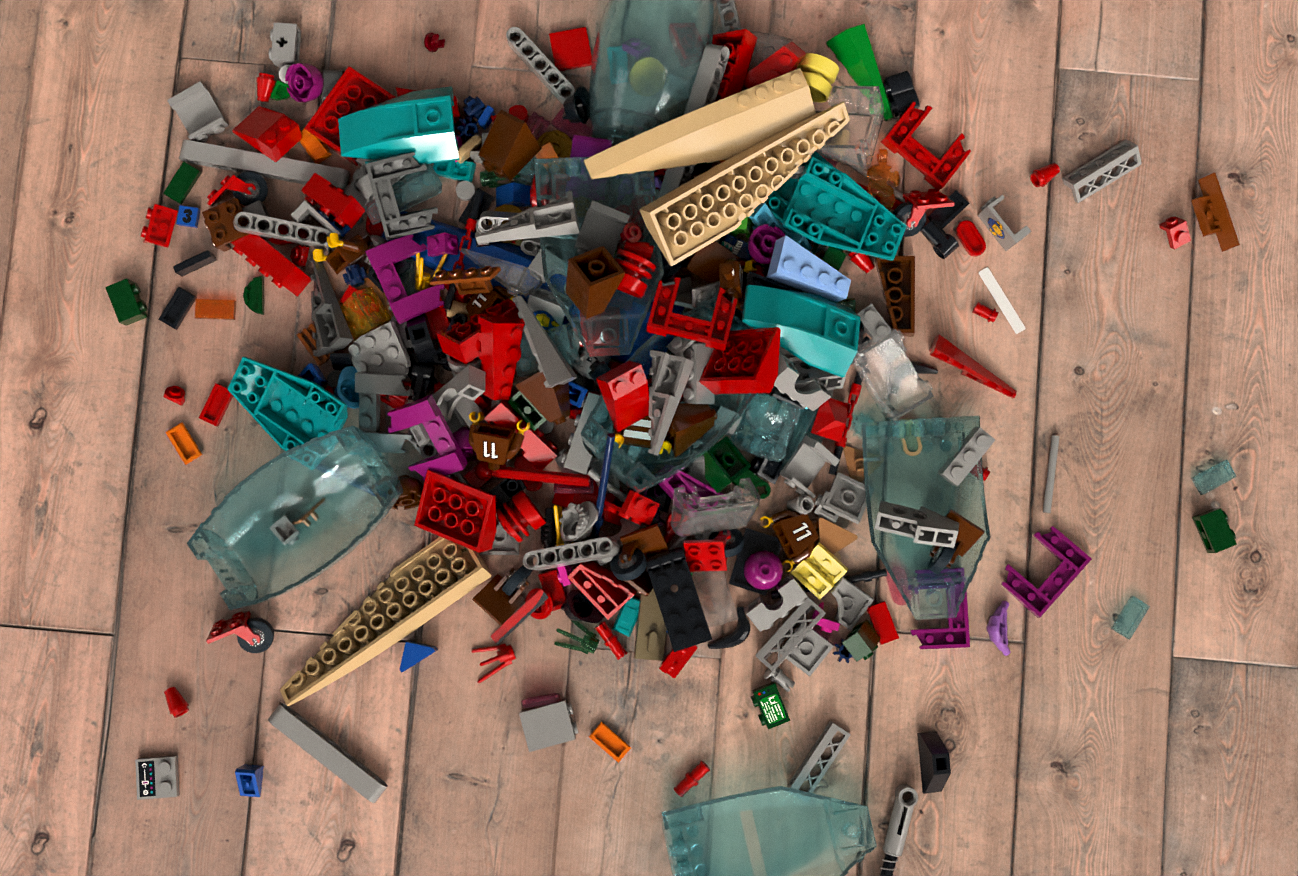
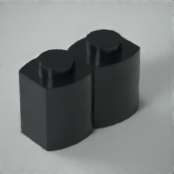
M908 71L885 78L883 86L890 100L888 103L891 112L894 113L895 117L901 116L913 102H916L914 108L918 109L920 107Z

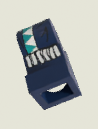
M729 234L721 238L719 244L745 262L751 259L747 242Z

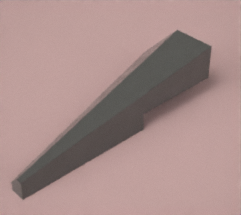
M312 255L310 262L313 263L314 274L310 275V280L314 281V291H311L312 321H315L316 333H313V339L316 340V350L313 351V355L319 357L343 350L353 340V337L322 261L316 262Z

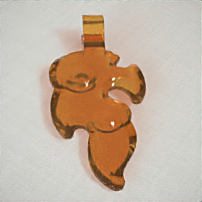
M879 149V154H877L878 165H872L867 170V177L869 179L868 193L874 198L878 195L880 197L879 202L890 211L895 203L893 187L889 186L887 181L893 182L894 187H898L900 176L898 171L891 172L892 167L887 165L888 150Z

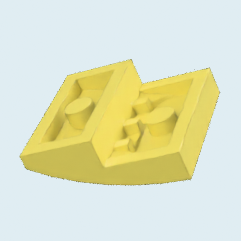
M819 542L813 549L811 556L798 564L791 574L820 600L848 571V568Z

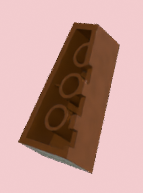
M895 256L893 261L875 257V264L892 331L897 337H913L915 334V256Z

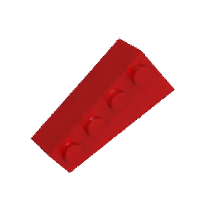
M249 234L231 242L234 245L232 249L240 256L245 254L247 256L245 260L254 267L257 264L260 267L258 271L267 278L269 275L273 277L271 282L280 289L284 286L298 297L311 282L308 275L259 235Z

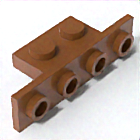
M1216 173L1199 179L1198 182L1203 197L1193 199L1191 202L1203 237L1216 234L1222 252L1239 246L1240 243Z
M485 266L478 269L471 267L467 270H441L435 274V277L429 283L430 285L454 283L459 295L489 293L494 289L490 280L501 271V268Z

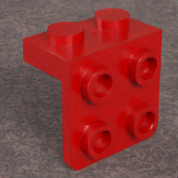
M632 490L629 491L622 508L606 500L604 503L606 510L615 514L619 511L617 515L627 520L632 517L630 521L640 526L642 522L650 526L660 505Z

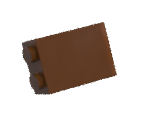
M500 110L478 156L482 160V166L487 171H493L499 178L502 179L504 177L511 181L542 148L526 122Z
M714 241L680 261L682 267L678 272L691 276L693 280L702 285H707L720 281V263H724L730 258L742 259Z
M604 246L595 248L568 259L566 294L586 319L605 311L625 272Z

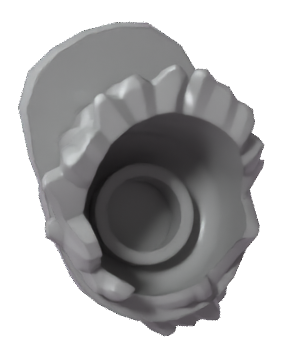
M586 501L576 505L570 502L568 507L562 510V517L559 519V522L562 523L560 533L564 544L582 541L591 534L593 525L599 516L594 503Z

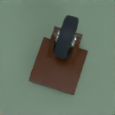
M952 509L945 517L958 522L959 531L954 548L933 545L930 550L929 556L932 558L928 569L936 574H939L946 566L950 568L958 555L963 557L985 532Z
M658 524L620 536L623 544L622 551L613 557L611 570L619 580H633L645 571L647 557L669 551Z
M522 565L517 571L512 567L503 578L497 574L472 600L502 626L525 602V598L521 594L530 584L526 579L533 570L527 569Z

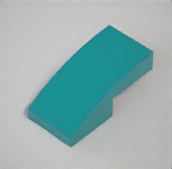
M455 161L434 163L432 173L445 178L472 183L476 164L464 161L462 164Z

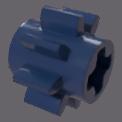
M468 96L463 100L465 106L462 109L467 116L472 117V119L475 117L479 120L486 106L478 96L475 98Z
M465 116V119L459 117V121L454 125L455 135L461 136L460 138L464 141H467L468 138H471L478 132L477 122L473 121L472 117Z
M354 264L345 269L346 273L343 274V278L347 285L351 284L352 288L366 283L365 278L368 277L364 267L360 268L359 264Z
M841 638L839 645L834 643V646L837 648L832 654L839 655L837 661L840 662L844 658L846 663H849V658L853 656L849 651L846 652V656L840 652L844 646L842 643L844 639Z

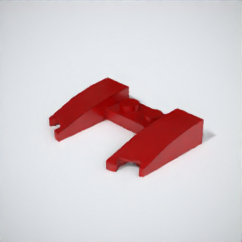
M913 102L880 142L894 154L899 153L925 176V181L935 189L940 190L947 184L971 150L964 151L960 141L965 136L961 133L939 159L936 158L911 136L932 110V107L927 105L925 110L914 108L916 102Z
M674 278L675 284L663 286L662 280H660L646 332L665 337L667 334L706 343V347L725 351L737 299L735 298L733 302H730L723 296L726 290L720 287L711 322L673 313L681 278Z

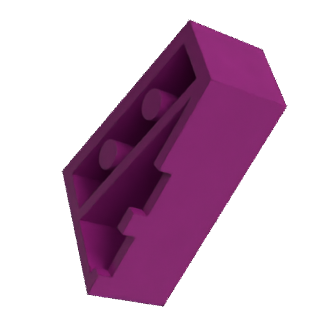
M667 466L654 479L690 520L699 524L726 497L725 494L720 492L717 494L712 487L674 467Z

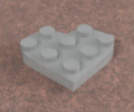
M394 321L388 322L359 337L349 347L352 363L358 372L368 371L407 375L409 373V367H411L410 357Z

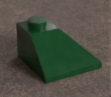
M728 436L704 453L705 479L717 494L751 467Z

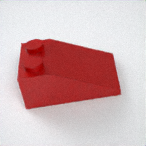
M258 106L232 130L233 133L275 163L302 139L298 123L283 113Z
M629 360L596 378L616 432H620L649 415L648 381L641 364Z

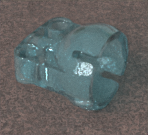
M749 393L745 401L742 418L736 431L731 436V441L737 448L752 455L780 462L786 456V448L794 427L800 418L801 409L786 401L778 403L776 397L764 393Z

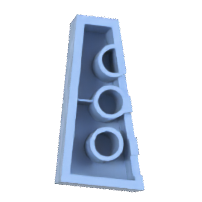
M785 235L776 240L767 278L810 294L822 296L834 302L847 298L851 283L849 278Z

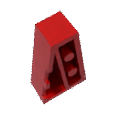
M317 173L312 175L301 190L306 196L304 199L309 204L320 206L319 210L328 217L330 214L334 216V221L342 227L346 225L352 229L365 212V209L353 196L346 195L342 189L336 188L331 182Z

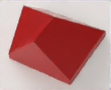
M833 398L828 399L819 407L811 433L840 442L846 426L848 404Z

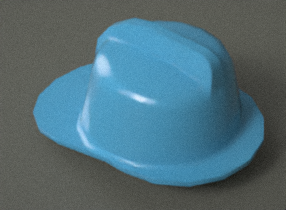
M353 366L345 367L341 371L333 394L346 403L347 408L355 409L359 408V393L355 392V373L358 371Z

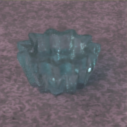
M860 412L859 415H853L849 430L853 431L852 435L858 436L859 439L863 437L868 439L869 434H874L873 429L877 426L874 424L875 419L870 418L869 413L864 415L863 412Z

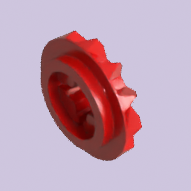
M545 588L532 589L525 598L526 603L540 589L548 596V599L544 601L545 604L540 605L531 614L535 619L547 618L554 609V600L550 596L551 593L545 591Z

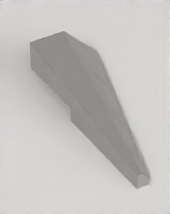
M567 191L566 196L555 200V198L550 199L549 204L542 207L534 206L508 218L507 223L500 226L494 224L491 226L492 229L481 234L476 232L475 238L479 244L579 234V222L572 191Z
M522 296L514 297L512 300L518 308L519 318L523 319L526 325L523 329L532 353L539 364L538 369L540 372H543L546 378L544 382L545 387L552 388L558 384L564 385L578 378Z
M650 350V356L652 357V368H650L652 387H649V418H651L649 436L651 437V449H648V453L659 455L695 362L684 357Z

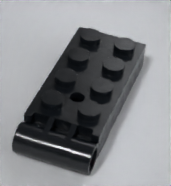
M682 546L647 557L646 567L673 651L676 652L712 640ZM677 585L678 591L672 592L670 587Z

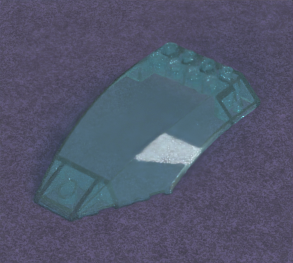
M589 157L534 159L537 207L549 204V200L552 198L558 200L566 196L567 191H572L579 222V231L588 207L593 200L630 215L627 224L635 223L641 229L642 235L639 241L648 242L654 246L650 262L656 265V269L654 272L647 271L652 275L651 279L641 278V281L648 286L643 298H637L616 289L605 311L586 319L566 294L568 259L580 255L577 253V249L573 248L578 234L540 237L544 279L589 357L630 355L652 299L655 296L658 283L664 274L661 250L647 229L639 210L656 200L654 171H640L634 174L626 173L613 177L591 179L583 162ZM621 237L613 255L614 259H621L616 255L618 249L624 250L626 240L622 241Z
M949 416L861 423L864 483L871 543L915 620L956 618L959 606L964 600L965 592L975 575L986 544L991 538L984 494L982 457L959 486L951 485L937 473L946 461L955 456L962 448L963 440L972 429L980 427V416ZM916 437H920L921 452L916 456L907 455L903 450L902 439H905L907 449L910 452H915L918 449ZM884 501L919 510L923 506L943 516L952 509L985 532L963 557L958 555L950 568L946 566L939 574H936L928 569L932 558L929 556V552L933 545L913 543L914 538L874 528L880 502Z
M784 786L728 795L661 812L662 830L673 876H845L857 862H861L867 853H870L877 847L868 806Z

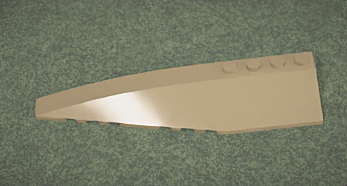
M799 68L661 124L591 156L583 162L591 179H599L619 174H634L640 171L649 172L662 168L670 169L696 165L698 163L728 160L751 146L815 115L816 112L810 89Z
M841 102L782 130L639 209L647 229L669 265L677 264L737 229L746 217L755 212L754 209L759 204L764 203L773 191H777L799 170L798 167L803 162L806 163L817 149H821L825 145V141L833 137L850 121L845 103Z
M438 537L394 568L389 573L390 577L377 586L378 589L375 593L363 601V605L358 611L354 610L335 630L334 636L319 647L321 650L314 657H310L306 661L305 667L301 671L298 670L282 686L280 692L286 705L290 706L363 665L490 578L492 575L479 553L443 537Z

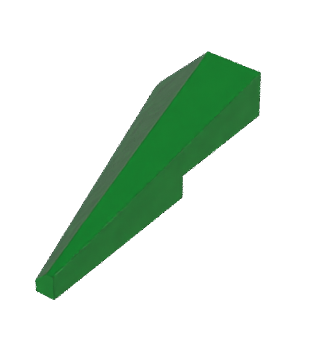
M865 24L846 29L826 42L827 47L834 52L837 60L841 61L854 82L872 101L875 109L879 110L885 121L892 120V112Z

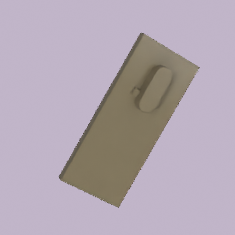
M652 589L648 596L640 594L634 658L663 661L666 626L654 589Z

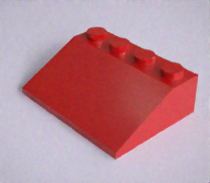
M348 66L304 129L341 156L338 119L396 97ZM343 157L355 166H358L357 158Z
M773 327L730 331L725 351L713 350L699 382L713 394L770 393L778 376L781 329Z
M429 469L426 473L414 526L478 553L491 550L496 534L495 495Z

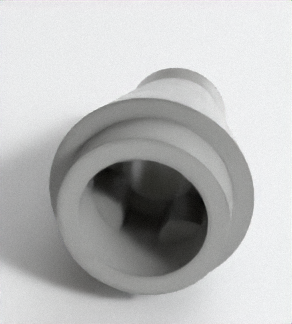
M801 495L789 500L787 508L790 511L808 514L813 510L814 502L809 496Z

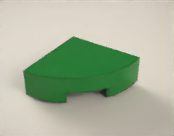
M277 80L270 98L281 101L291 97L287 91L289 85Z

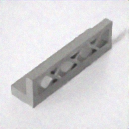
M1125 139L1063 177L1064 185L1072 189L1075 202L1083 201L1140 166L1142 162L1138 145ZM1133 156L1134 162L1126 165L1128 159ZM1118 165L1116 173L1110 175L1112 169ZM1103 175L1100 183L1095 185L1097 177ZM1084 185H1087L1085 191L1082 194H1079L1078 189Z
M807 597L805 602L796 609L755 656L774 672L823 618L826 612ZM814 607L820 614L815 619L807 620L806 615ZM799 623H804L802 634H793L794 628ZM791 637V646L788 649H780V644L785 638ZM773 652H778V660L772 666L766 660Z
M830 720L787 785V788L807 801L851 734ZM837 731L844 734L840 742L832 743V738ZM830 747L832 753L830 758L821 760L824 750ZM815 764H820V773L810 776V772ZM809 780L810 788L804 794L799 788L804 781Z

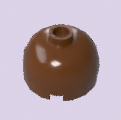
M409 475L399 476L387 489L386 499L388 507L398 510V506H404V510L419 507L423 490L422 483Z

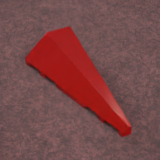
M940 334L934 338L929 349L931 356L961 369L962 375L1012 399L1015 398L1017 391Z

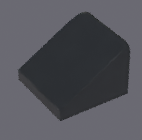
M349 353L330 354L334 370L342 371L345 367L353 366L352 356Z

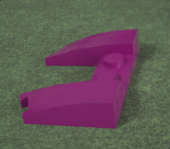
M412 234L365 251L399 324L444 305V301H440V290H445L444 284L435 285L408 296L396 271L395 263L427 250V246L424 243L420 246L412 240L414 237Z
M432 394L387 413L388 416H391V425L388 427L389 433L422 423L439 453L408 466L409 470H415L424 477L422 480L425 481L426 473L429 469L445 476L464 470L468 462Z
M1054 526L1050 527L1051 532L1041 536L1040 532H1037L1033 535L1061 561L1038 589L1034 587L1009 564L1005 567V570L1009 571L1007 580L1001 583L1008 592L1037 618H1040L1092 560Z
M965 568L943 569L939 574L931 570H915L914 573L917 574L913 585H908V590L945 589L948 621L947 628L910 630L912 636L917 635L922 645L919 648L970 647Z

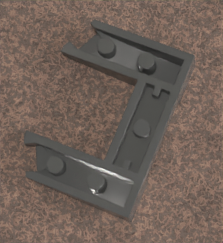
M414 152L365 162L387 240L435 228V225L431 224L433 213L438 214L437 207L400 214L390 178L427 170L424 163L420 166L413 158Z
M368 371L355 373V392L359 393V430L355 431V450L382 453L407 452L406 449H402V446L406 439L409 441L413 439V434L380 431V394L413 396V389L406 391L402 382L403 379L407 378V375Z

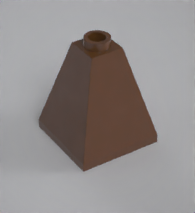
M538 372L516 385L517 389L550 423L555 422L556 425L567 421L566 417L570 415L569 382L564 385L558 384L552 388H546L544 385L546 378L543 372Z
M678 404L666 434V439L671 443V450L675 457L681 455L714 426L717 414L713 408L710 409L708 404Z

